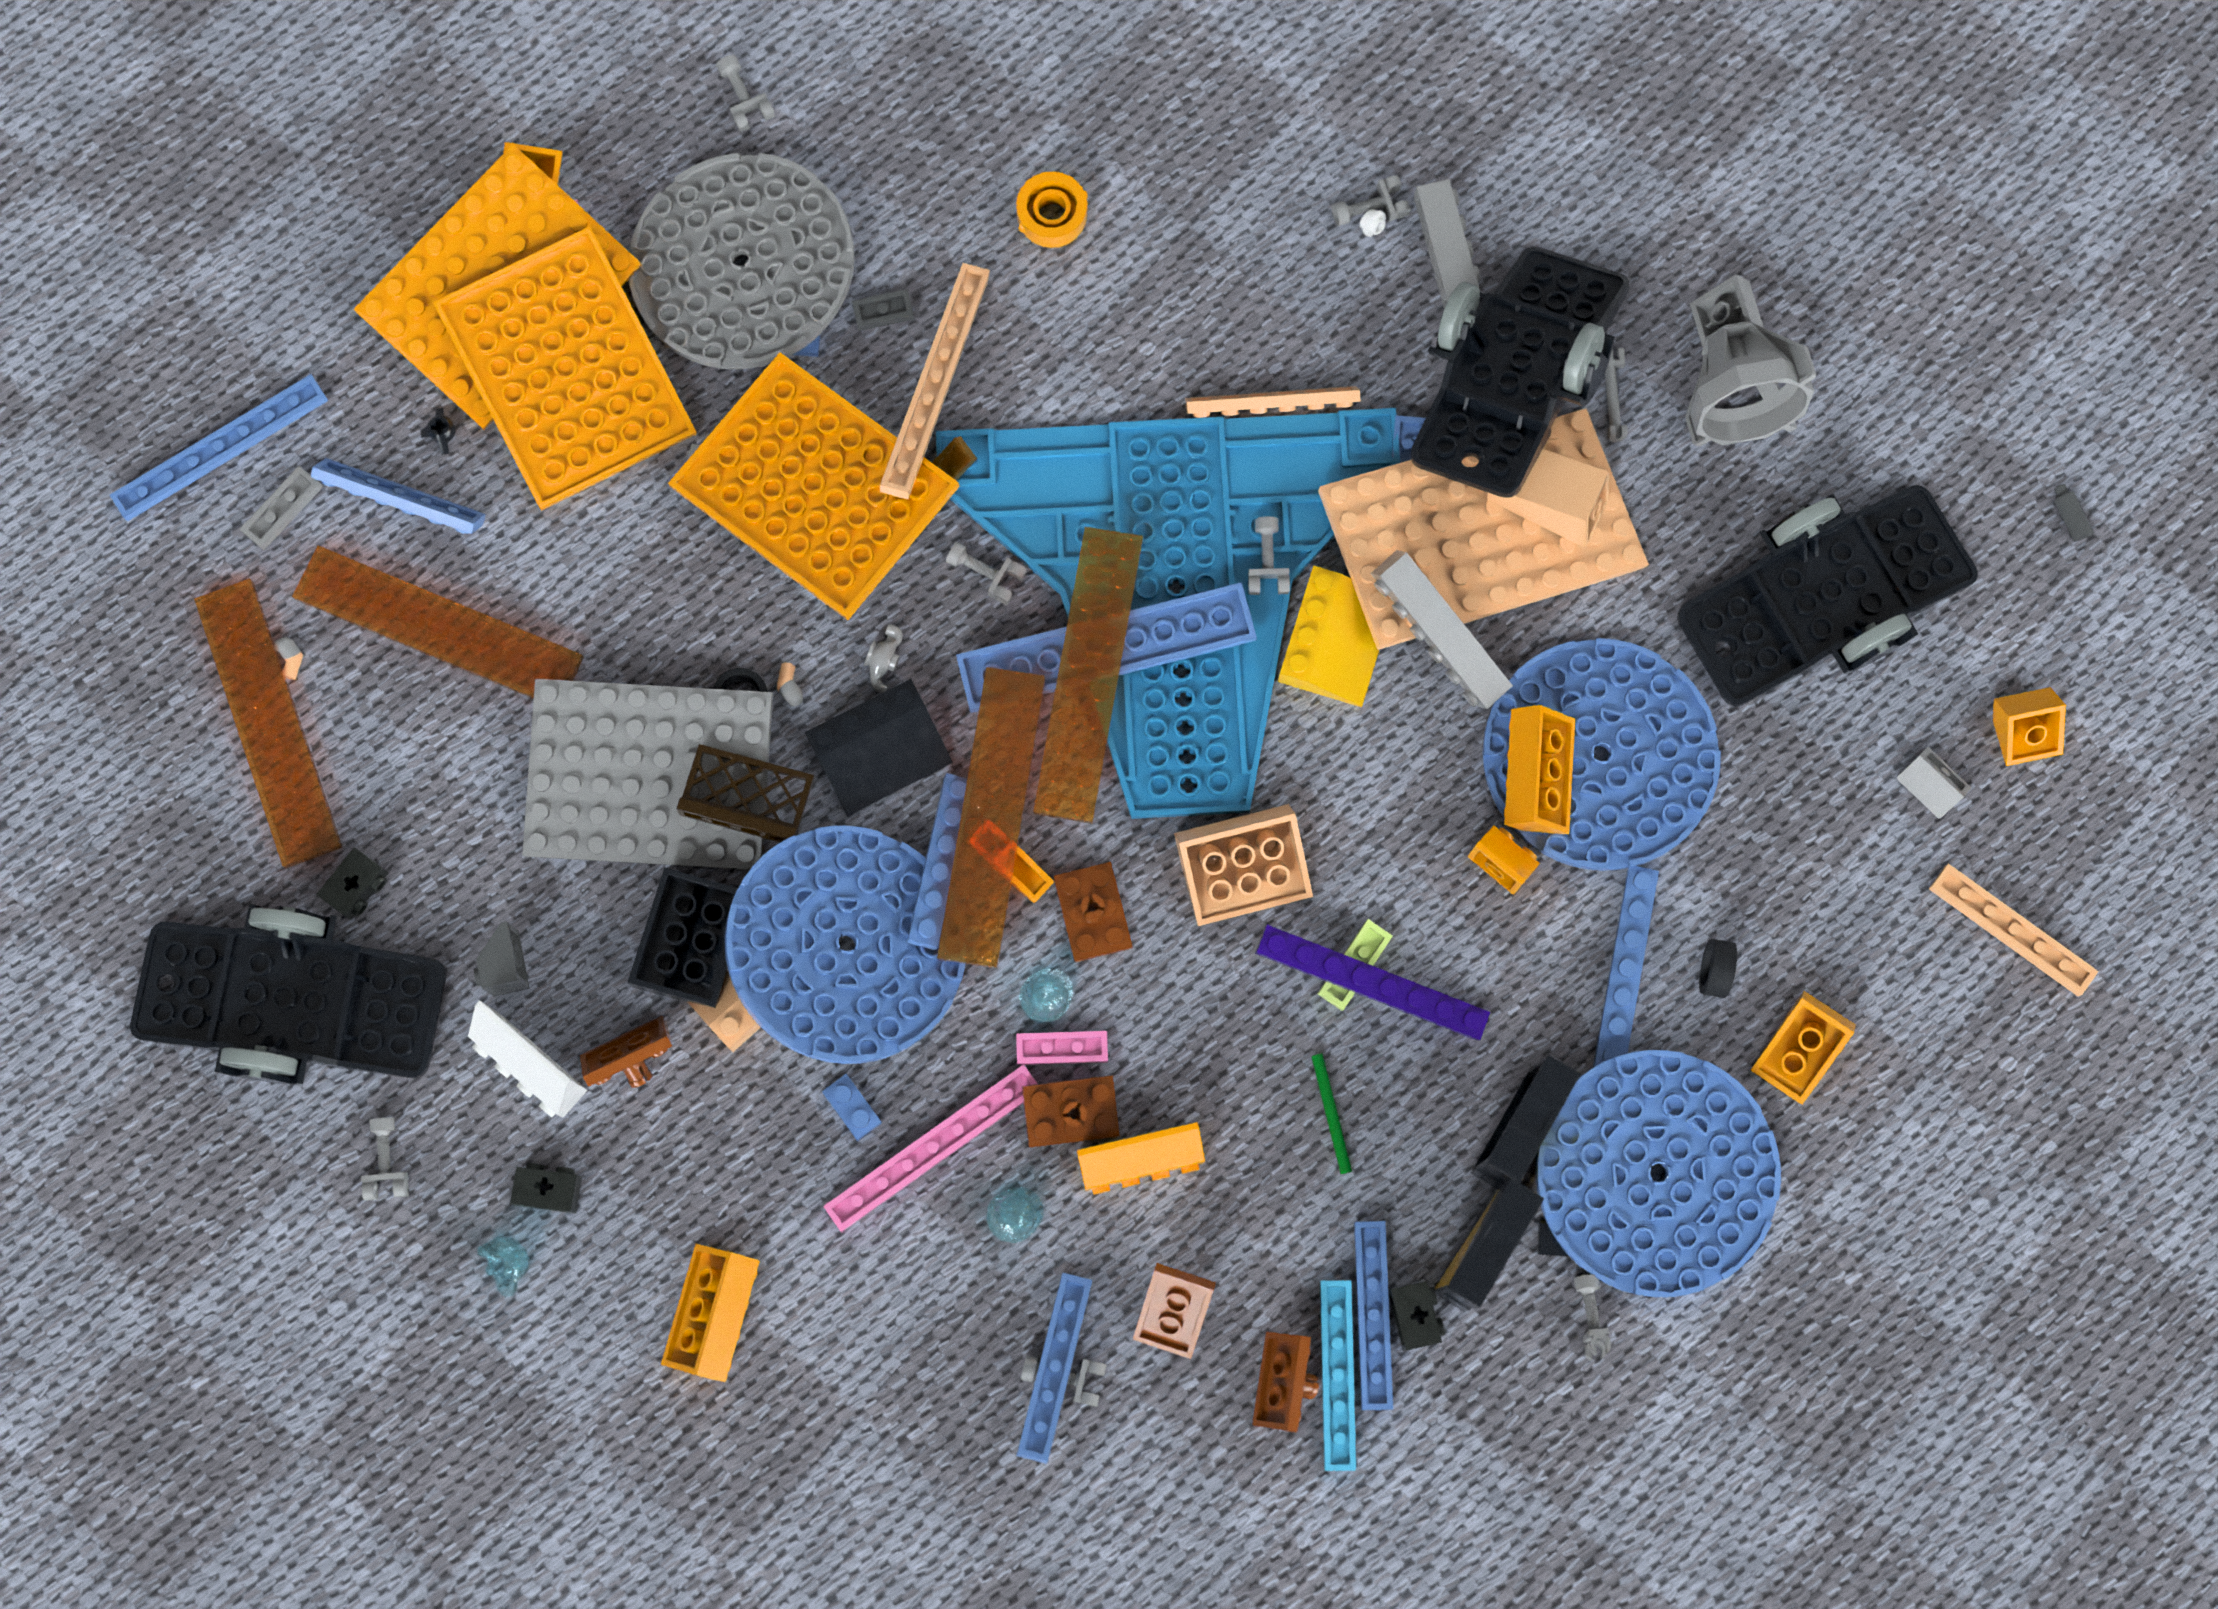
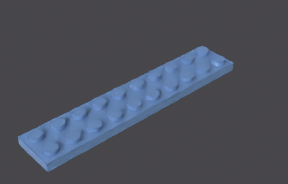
M1241 582L957 654L956 657L969 709L973 713L1257 640Z

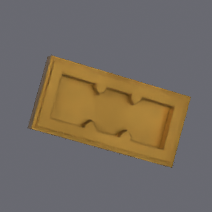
M960 436L955 437L932 463L938 468L940 467L942 471L953 479L958 480L977 458Z

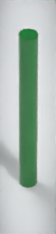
M1323 1054L1313 1055L1311 1058L1340 1174L1351 1173L1352 1168Z

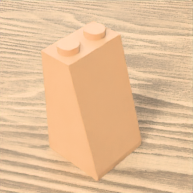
M1543 449L1517 495L1503 498L1487 492V497L1489 501L1580 546L1587 547L1609 499V471Z

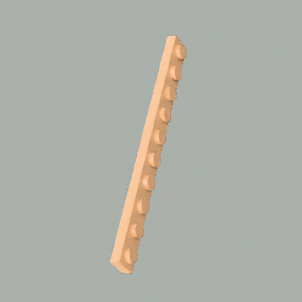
M962 263L883 475L880 492L909 499L989 280L990 270Z

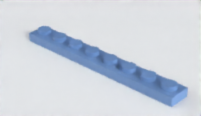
M310 374L110 494V497L123 518L129 521L329 400Z
M1638 866L1627 869L1593 1067L1608 1059L1628 1053L1659 874L1657 870Z

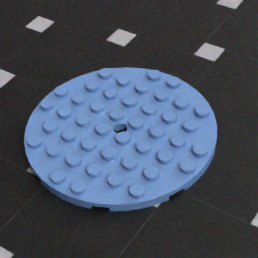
M1596 638L1595 640L1566 642L1543 651L1527 661L1509 679L1513 686L1493 704L1483 737V766L1491 796L1503 817L1506 804L1507 753L1509 750L1511 709L1542 705L1575 718L1569 834L1530 832L1512 828L1524 841L1542 854L1558 862L1588 870H1621L1653 861L1675 848L1694 830L1707 812L1714 797L1720 773L1721 753L1718 747L1716 724L1705 699L1694 683L1679 668L1678 670L1675 669L1671 664L1660 658L1659 654L1645 647L1615 639ZM1594 748H1606L1609 753L1608 760L1600 761L1594 758Z
M827 826L815 828L813 831L787 838L771 848L752 866L737 889L729 908L725 929V956L729 975L740 1001L756 1023L771 1037L791 1050L813 1059L840 1064H859L881 1060L906 1050L926 1036L944 1017L954 1001L953 999L963 978L966 963V933L963 918L959 914L957 905L952 897V891L950 890L938 948L933 950L906 943L925 857L908 844L900 843L882 835L883 833L880 831L856 826ZM843 936L850 937L854 941V949L850 951L841 950L839 938Z
M1668 1050L1637 1051L1613 1057L1592 1067L1579 1077L1537 1152L1535 1163L1537 1193L1545 1198L1541 1204L1543 1215L1552 1234L1566 1254L1588 1274H1594L1596 1278L1609 1286L1632 1294L1650 1297L1683 1296L1705 1290V1288L1725 1280L1739 1270L1754 1255L1771 1227V1220L1776 1203L1779 1201L1781 1187V1165L1773 1131L1770 1130L1761 1112L1762 1109L1752 1095L1735 1078L1708 1061L1681 1052ZM1655 1164L1662 1165L1666 1171L1664 1179L1660 1182L1652 1180L1650 1174L1651 1167Z

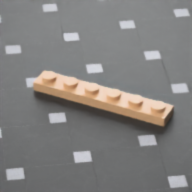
M1357 386L1194 397L1185 398L1188 414L1193 413V417L1203 418L1209 417L1210 412L1221 411L1224 416L1238 415L1239 410L1250 409V413L1259 414L1266 413L1267 408L1279 407L1281 412L1295 411L1296 406L1307 405V409L1310 410L1325 408L1324 404L1336 403V407L1339 408L1352 407L1353 402H1360V389Z
M1949 863L1944 866L1929 887V890L2076 996L2083 995L2099 972Z

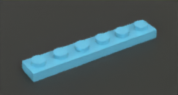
M1351 1280L1320 1281L1324 1471H1356Z

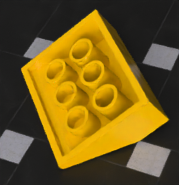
M1313 565L1278 682L1362 707L1379 650H1377L1351 578Z

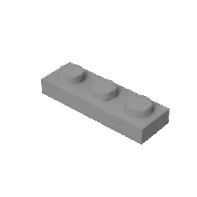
M298 466L239 530L264 551L323 486L316 479L311 478V475L303 468Z

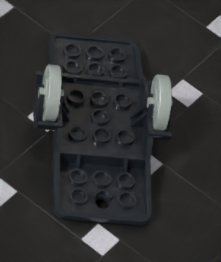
M1530 247L1521 253L1495 293L1484 294L1479 291L1477 285L1468 282L1460 283L1452 292L1445 306L1440 321L1436 347L1430 346L1428 349L1430 355L1447 360L1448 362L1441 388L1412 446L1411 459L1413 464L1425 471L1499 497L1510 498L1517 495L1549 439L1551 426L1564 402L1568 401L1585 406L1596 393L1607 369L1615 336L1606 334L1628 293V278L1621 273L1550 250ZM1472 456L1477 458L1479 463L1474 467H1466L1462 464L1464 458Z
M1920 485L1910 486L1862 510L1846 514L1834 494L1813 505L1807 504L1793 511L1770 530L1765 531L1764 529L1759 533L1771 553L1761 558L1749 568L1686 602L1679 609L1677 620L1724 701L1731 706L1738 707L1806 673L1810 668L1833 656L1844 674L1854 672L1882 658L1918 635L1909 618L1970 587L1976 581L1978 571L1931 493L1925 487ZM1719 642L1727 643L1731 648V654L1727 657L1719 656L1715 651L1716 644Z
M249 904L244 928H221L160 922L151 929L131 1017L130 1030L135 1038L142 1041L219 1051L214 1072L251 1080L303 1085L307 1063L391 1076L419 1078L427 1072L430 1065L446 982V969L440 961L433 958L360 947L332 940L337 918L335 915L325 917L299 908L277 906L271 909ZM165 975H171L174 978V986L168 991H162L159 988V980Z

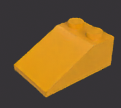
M1803 991L1750 1071L1803 1105L1854 1034L1856 1024L1806 991Z

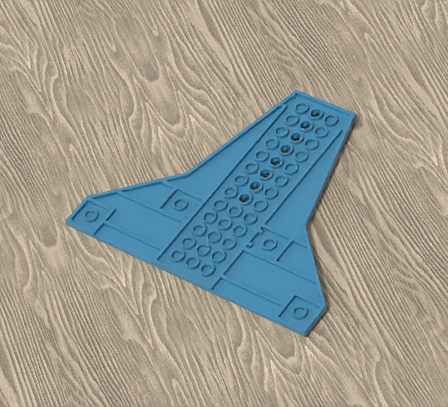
M1396 408L1226 419L1224 417L1109 422L1108 425L993 430V428L936 431L937 456L955 437L961 436L977 458L964 474L956 480L960 487L951 496L950 500L1060 594L1070 626L1242 582L1257 637L1256 641L1088 683L1131 819L1250 812L1292 582L1335 537L1318 489L1326 484L1400 463L1398 432L1394 438ZM1259 517L1278 518L1279 531L1273 534L1274 569L1289 568V594H1278L1277 579H1260V595H1249L1248 570L1263 568L1262 536L1255 532V519ZM1175 580L1179 581V585H1184L1185 587L1178 594L1168 589V586H1172ZM1178 665H1184L1186 670H1190V674H1186L1185 678H1179L1178 675H1174L1173 670H1178ZM1180 693H1186V697L1192 699V702L1187 703L1186 707H1181L1180 703L1175 702V699L1180 697ZM1183 721H1187L1188 726H1193L1194 728L1193 731H1189L1188 735H1183L1182 732L1177 731V727H1181ZM1184 750H1189L1190 755H1195V759L1191 760L1190 764H1184V761L1178 758V756L1183 755ZM1187 778L1191 779L1193 784H1197V788H1194L1192 793H1186V790L1180 787L1181 784H1185V779Z

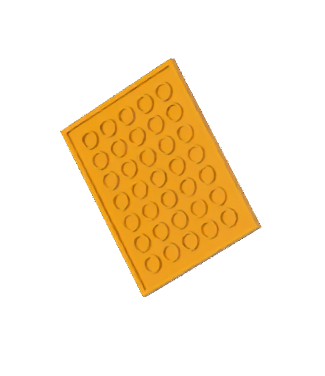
M512 144L353 310L485 430L494 419L433 302L589 226L621 287L642 264L524 153Z
M590 226L433 302L541 511L697 434Z
M779 352L668 482L673 490L846 620L851 618L960 487L958 481L924 457L909 499L880 492V484L897 437L781 352Z

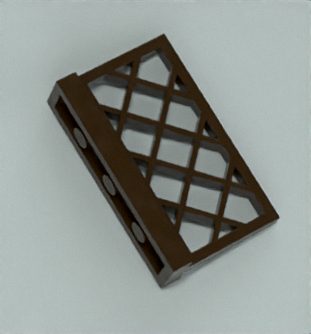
M699 744L682 798L680 797L676 809L679 815L780 843L791 836L798 835L814 775ZM703 754L716 756L720 766L705 773L700 765ZM721 758L727 759V760H729V761L726 762V763H723V761H722ZM737 762L745 764L749 774L733 781L727 768ZM750 766L756 767L758 769L752 771ZM698 770H699L702 775H701L700 777L696 778L697 773H698ZM724 770L730 784L715 791L708 778ZM766 770L773 772L778 781L762 789L756 775ZM779 774L786 775V777L781 779ZM753 778L759 791L744 799L737 786ZM794 778L806 781L803 791L791 797L785 783ZM704 780L712 792L702 799L690 796L693 786ZM781 786L788 799L773 807L766 793ZM734 788L741 801L730 807L722 805L718 796ZM763 796L769 809L759 815L751 813L747 803ZM715 798L717 803L710 802V800ZM800 799L799 805L797 807L794 801ZM792 804L796 811L793 824L780 821L776 811ZM744 806L746 811L740 810L738 808ZM773 814L775 819L769 818L767 816Z

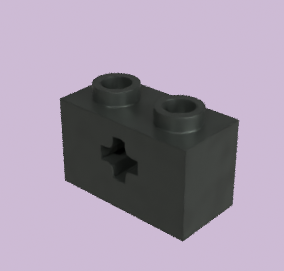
M354 847L316 895L342 915L352 920L354 916L359 917L363 914L368 906L366 901L373 892L378 893L387 883L385 877L389 873ZM353 881L360 885L357 890L350 886Z
M526 1163L525 1168L516 1167L510 1204L576 1213L582 1177L574 1174L575 1169L556 1167V1172L544 1171L545 1165ZM548 1181V1183L553 1185V1190H547L545 1195V1191L540 1190L541 1184H547Z
M1427 1281L1388 1290L1403 1351L1442 1343L1441 1336L1445 1335V1330L1441 1317L1436 1318L1433 1305H1437V1297L1433 1286L1428 1287ZM1415 1306H1417L1419 1311L1425 1312V1317L1421 1319V1325L1418 1324L1417 1320H1411L1410 1314L1415 1312Z

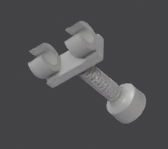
M728 55L720 59L716 67L722 77L729 78L741 101L740 104L730 108L731 115L740 133L750 129L745 114L759 108L765 121L774 118V110L765 92L753 98L750 97L738 73L741 65L735 55Z
M1395 175L1385 180H1378L1376 188L1379 197L1350 206L1346 205L1344 201L1332 204V214L1336 225L1350 223V217L1384 207L1389 221L1409 216V211H1411L1409 202L1404 200L1393 205L1389 195L1401 190L1400 186L1402 184L1399 176Z
M1259 517L1255 519V532L1262 536L1263 568L1248 570L1249 595H1260V579H1277L1278 594H1289L1290 592L1289 568L1274 569L1273 534L1279 531L1278 518Z
M955 542L948 553L946 562L954 567H958L960 564L967 565L970 569L972 568V570L977 571L979 574L992 579L993 583L988 589V596L1008 606L1013 593L1001 587V582L1006 574L1022 581L1027 573V569L1007 557L1001 569L996 571L993 567L991 568V566L978 559L976 560V558L968 556L966 552L967 547L959 542Z
M394 1118L370 1119V1132L375 1133L378 1140L379 1172L376 1175L361 1176L363 1200H378L377 1181L393 1180L394 1197H408V1172L391 1173L388 1136L391 1131L395 1130Z
M1594 1274L1578 1276L1574 1278L1576 1292H1581L1583 1295L1588 1329H1590L1583 1336V1342L1587 1343L1584 1354L1591 1361L1592 1354L1597 1355L1595 1347L1597 1346L1601 1351L1600 1357L1602 1360L1611 1349V1341L1607 1337L1609 1334L1608 1328L1600 1329L1597 1304H1595L1596 1298H1594L1596 1290L1600 1289L1599 1279Z
M1026 1355L1021 1380L1033 1383L1039 1367L1037 1357ZM1082 1359L1080 1373H1069L1067 1384L1076 1387L1074 1402L1098 1406L1100 1395L1083 1392L1082 1388L1086 1372L1104 1376L1107 1364Z

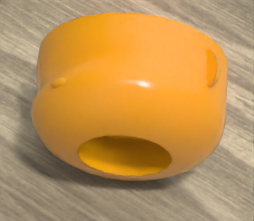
M1050 171L1034 175L1024 183L1017 195L1018 230L1024 233L1034 244L1042 247L1058 248L1070 244L1081 234L1087 221V191L1083 190L1078 181L1062 172ZM1048 204H1057L1062 206L1065 212L1058 219L1048 220L1041 216L1039 209Z

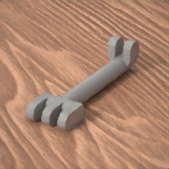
M1617 348V359L1613 358L1612 350L1605 371L1609 418L1608 437L1610 442L1622 441L1628 434L1627 425H1621L1616 373V368L1625 367L1624 348Z

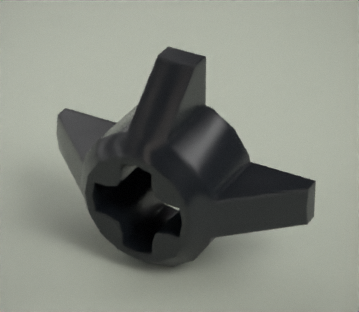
M444 408L436 409L435 417L421 430V438L431 437L435 442L439 443L442 455L449 454L448 442L455 435V426L448 417L444 416Z

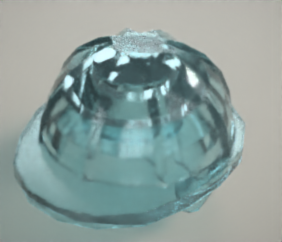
M1043 968L1027 978L1020 989L1019 999L1024 1014L1030 1020L1040 1024L1058 1020L1065 1015L1071 1004L1073 984L1069 976L1056 968Z
M1023 1187L1003 1191L995 1196L987 1206L986 1220L989 1230L1000 1241L1011 1243L1024 1241L1040 1225L1044 1216L1043 1204L1039 1196Z
M497 1236L492 1241L478 1247L477 1254L487 1259V1275H493L497 1289L502 1296L508 1298L514 1296L517 1290V1282L528 1271L529 1256L527 1249L519 1241L510 1237Z

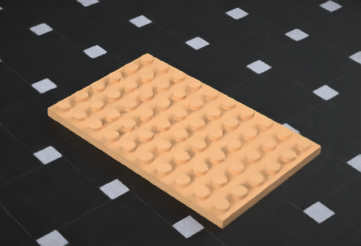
M1586 408L1556 417L1551 426V435L1543 449L1609 471V499L1587 547L1580 546L1489 501L1485 491L1420 469L1413 464L1412 460L1319 487L1320 498L1377 650L1416 639L1410 631L1411 623L1406 617L1402 619L1393 610L1392 605L1394 602L1388 595L1385 597L1374 586L1376 580L1371 575L1396 550L1408 553L1463 624L1646 568L1649 565ZM1472 456L1466 457L1462 461V464L1466 467H1474L1479 463V460Z

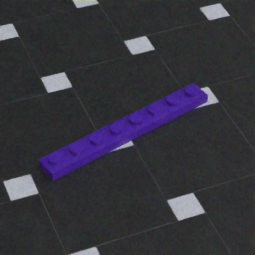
M1265 925L1255 954L1478 1041L1481 1040L1490 1012L1270 925Z

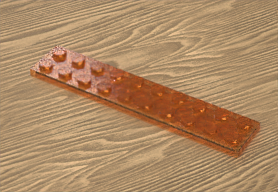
M1085 527L1033 810L1035 815L1093 824L1143 536Z
M319 545L292 595V598L296 601L534 699L535 679L573 681L584 659L580 653Z
M249 578L194 598L282 866L287 869L343 848L286 677L283 676V668L278 653L274 648V642L254 582Z
M986 667L937 956L938 960L998 969L1046 679L1045 675Z

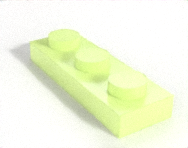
M1367 919L1344 955L1373 966L1393 936ZM1325 981L1317 994L1343 1011L1355 993Z

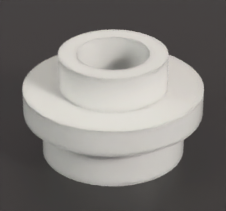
M1375 209L1367 211L1360 221L1363 233L1367 237H1371L1373 234H1380L1386 225V214L1381 210L1376 211Z

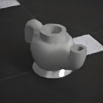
M892 624L887 626L885 634L888 637L885 641L877 643L874 640L864 663V666L869 665L871 684L879 694L886 692L888 686L882 683V677L888 670L894 672L900 655L895 654V651L902 641L903 633L899 627Z

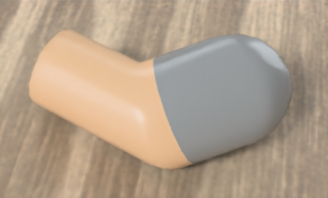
M288 637L279 638L274 643V649L286 661L281 676L296 680L303 654L294 640Z
M785 662L780 667L777 690L789 705L795 707L802 703L803 692L793 679L795 666L792 663Z

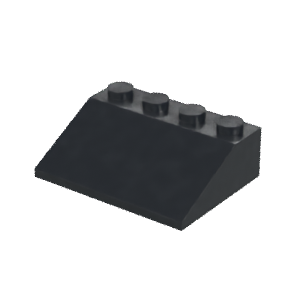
M911 679L805 732L847 816L953 763Z
M664 867L627 983L633 988L660 996L716 1008L728 970L725 956L726 921L729 908L738 888Z

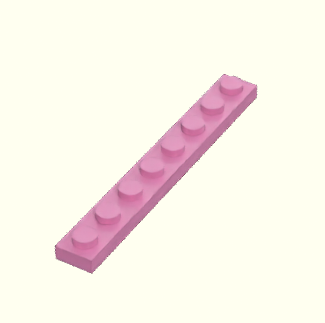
M1023 1064L823 1207L840 1232H843L1023 1104L1022 1086L1037 1084V1082Z

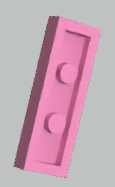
M1107 1031L1016 1034L1017 1065L1108 1062Z

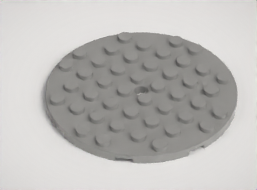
M739 153L711 158L678 174L674 178L675 181L662 193L658 192L641 215L631 240V254L641 262L642 266L629 278V284L634 302L648 327L660 341L680 356L705 366L720 369H750L770 364L779 352L789 357L806 347L828 327L837 315L847 296L853 277V235L844 210L834 193L808 169L793 161L774 155L759 153V156H740ZM739 255L748 256V261L744 264V267L734 264L736 257Z

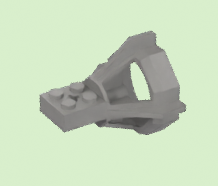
M1736 274L1690 303L1703 347L1701 353L1703 361L1685 418L1692 442L1698 447L1709 441H1714L1720 445L1765 439L1782 429L1792 432L1797 429L1795 421L1805 416L1814 393L1811 381L1816 378V372L1808 347L1763 327L1750 282ZM1778 383H1786L1782 388L1778 385ZM1752 386L1757 387L1763 399L1757 403L1739 408H1714L1715 404L1727 396Z

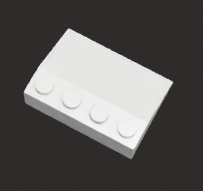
M480 1000L477 1002L468 1037L475 1042L472 1048L483 1058L486 1059L490 1055L497 1061L494 1067L506 1078L510 1075L514 1076L519 1081L516 1087L529 1098L533 1094L542 1101L538 1106L549 1116L553 1117L557 1114L563 1118L586 1093L587 1089L499 1012Z

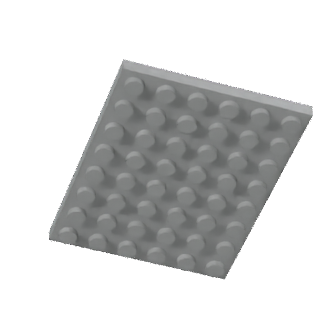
M535 679L522 856L750 870L762 857L764 838L680 816L676 808L680 797L682 798L699 744L769 763L773 693ZM703 754L700 765L703 771L707 773L720 766V763L716 756ZM721 758L722 761H723V763H726V762L729 761V760H727V759ZM738 762L727 768L733 781L749 774L745 764ZM750 766L752 771L758 769L756 767ZM698 770V773H697L696 778H698V777H700V776L702 775L699 770ZM724 770L708 778L715 791L730 784ZM766 770L756 775L762 789L767 787L768 771ZM753 778L737 786L744 799L759 791ZM704 780L693 786L690 796L702 799L712 792ZM734 788L718 796L722 805L729 807L741 801ZM763 796L747 803L751 813L759 815L766 810V802ZM715 798L710 800V802L717 803ZM744 806L738 808L740 810L746 811Z

